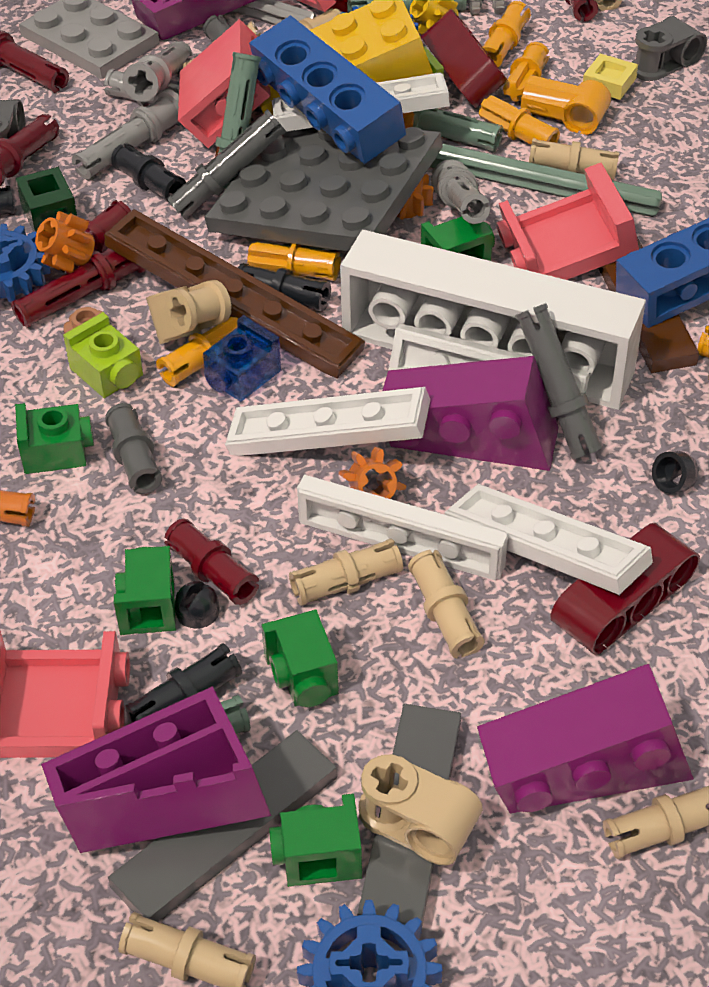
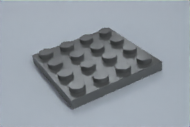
M313 127L287 131L270 144L233 179L204 217L208 232L349 251L362 229L385 235L443 148L441 132L426 131L417 127L405 128L406 136L363 164L350 152H342L333 138L323 129L316 130Z

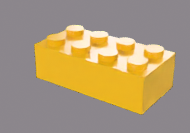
M373 0L370 4L349 13L339 14L331 21L310 29L311 32L376 83L433 74L419 33L403 0ZM268 84L271 96L260 107L263 113L268 109L273 115L272 100L281 97Z

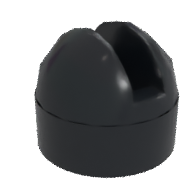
M682 451L664 452L658 455L653 462V481L657 488L664 493L684 492L693 487L698 480L699 468L697 462L688 453ZM681 475L679 483L673 481L675 478Z
M189 582L182 586L176 594L174 602L176 617L185 627L193 629L204 628L211 625L218 618L220 612L218 596L215 590L209 585L204 584V582ZM192 601L189 609L186 608V606Z

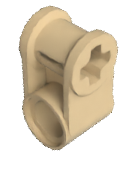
M218 280L206 281L190 288L183 286L146 297L160 344L188 337L193 333H201L200 330L226 322L231 314L230 296L227 289Z
M393 754L380 755L371 759L364 766L361 774L363 794L359 801L358 811L359 818L364 827L375 834L382 835L413 850L417 855L429 862L445 866L454 863L483 811L482 803L475 793L461 783L444 779L410 763L403 757ZM395 773L399 774L398 785H394ZM377 806L381 807L380 818L376 816Z

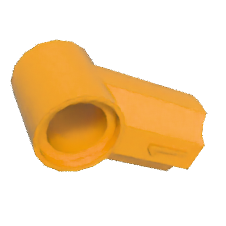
M530 75L527 79L521 97V108L529 109L532 114L561 120L569 131L576 133L581 131L580 134L584 135L592 134L597 129L611 103V93L608 88L596 80H586L577 86Z

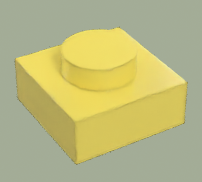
M599 54L584 73L583 81L596 80L601 82L608 88L612 98L621 100L637 78L638 64Z

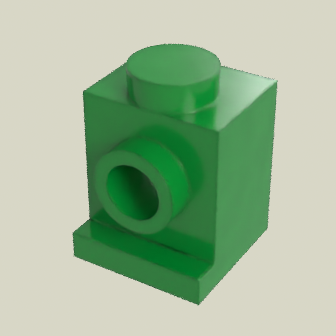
M461 216L433 226L430 221L421 224V244L491 261L495 237L487 222L472 224L468 223Z
M25 403L15 404L17 444L25 474L86 466L85 447L94 446L91 417H81L78 404L27 410Z
M170 546L125 549V572L115 574L116 594H114V607L120 635L176 631L174 606L175 578Z
M316 609L261 624L264 657L267 665L271 666L277 688L288 687L295 707L299 705L302 707H314L323 703L329 697L339 694L338 662Z
M354 793L342 795V806L325 807L315 804L303 806L296 811L280 812L281 826L269 827L273 866L285 864L287 887L362 879V848Z

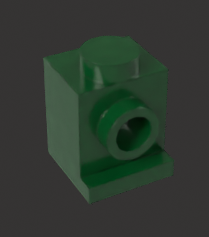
M59 166L16 178L21 207L33 232H37L40 224L49 217L56 219L58 211L77 216L74 196Z

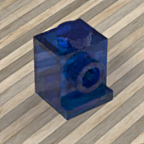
M244 315L237 320V328L203 353L204 376L208 384L219 393L226 392L240 402L281 371L279 337Z

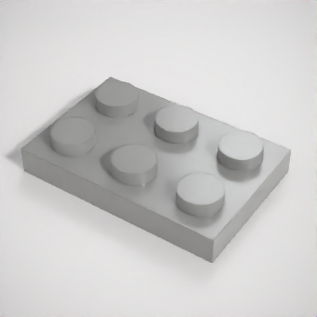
M59 0L19 23L22 37L100 79L105 78L110 69H120L159 44L157 31L96 0Z

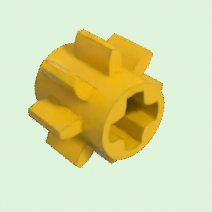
M413 0L409 13L414 16V23H418V33L421 35L448 10L452 9L459 16V12L456 9L458 3L454 0Z

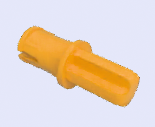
M531 42L525 48L523 55L515 59L510 66V76L503 86L504 95L511 97V101L517 102L521 100L525 83L530 75L542 77V69L550 56H546L549 50L544 44Z
M489 96L481 103L479 110L480 118L489 123L502 125L503 130L508 132V138L513 141L519 138L532 145L533 138L541 141L558 143L560 138L559 129L531 116L529 109L524 107L519 110L495 96Z
M256 242L249 246L247 263L250 266L277 271L279 268H286L292 270L294 275L309 276L336 281L340 271L341 257H339L340 252L309 249L302 247L300 244L292 243L291 247Z
M230 317L226 322L216 325L203 334H191L188 338V343L157 359V369L161 370L167 367L165 371L159 373L169 386L174 387L180 381L205 366L211 369L216 365V359L245 342L247 330L238 318Z

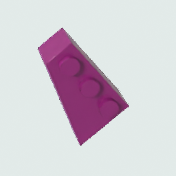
M534 356L388 370L382 391L425 387L431 399L423 438L388 441L391 447L550 471L559 427L556 418H552L548 410L551 404Z
M650 664L477 726L494 787L510 814L535 812L549 806L694 780Z

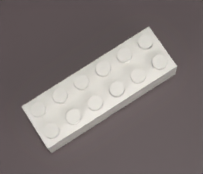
M363 229L340 265L342 328L362 338L366 343L389 349L393 347L396 327L400 324H405L525 356H533L515 315L529 310L535 328L539 329L540 325L533 307L547 303L548 312L569 366L590 372L586 390L589 402L619 410L636 368L646 303L645 299Z

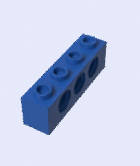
M291 15L249 42L252 55L261 57L257 75L258 81L264 86L269 84L279 93L287 106L290 108L296 107L305 114L309 123L316 130L323 129L329 134L342 152H350L365 164L406 136L401 102Z
M709 218L679 232L672 233L657 242L616 260V292L646 300L642 323L647 328L709 300Z

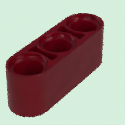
M452 9L448 10L420 36L438 62L444 67V70L457 88L476 109L484 99H487L508 81L480 42Z
M657 523L648 524L630 538V540L651 547L653 563L620 595L578 579L560 595L550 614L551 621L594 655L601 654L686 584L698 567L700 555Z

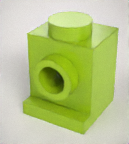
M104 312L63 334L70 369L103 398L108 397L119 389L131 386L136 379L143 376L140 349L110 324L109 317Z

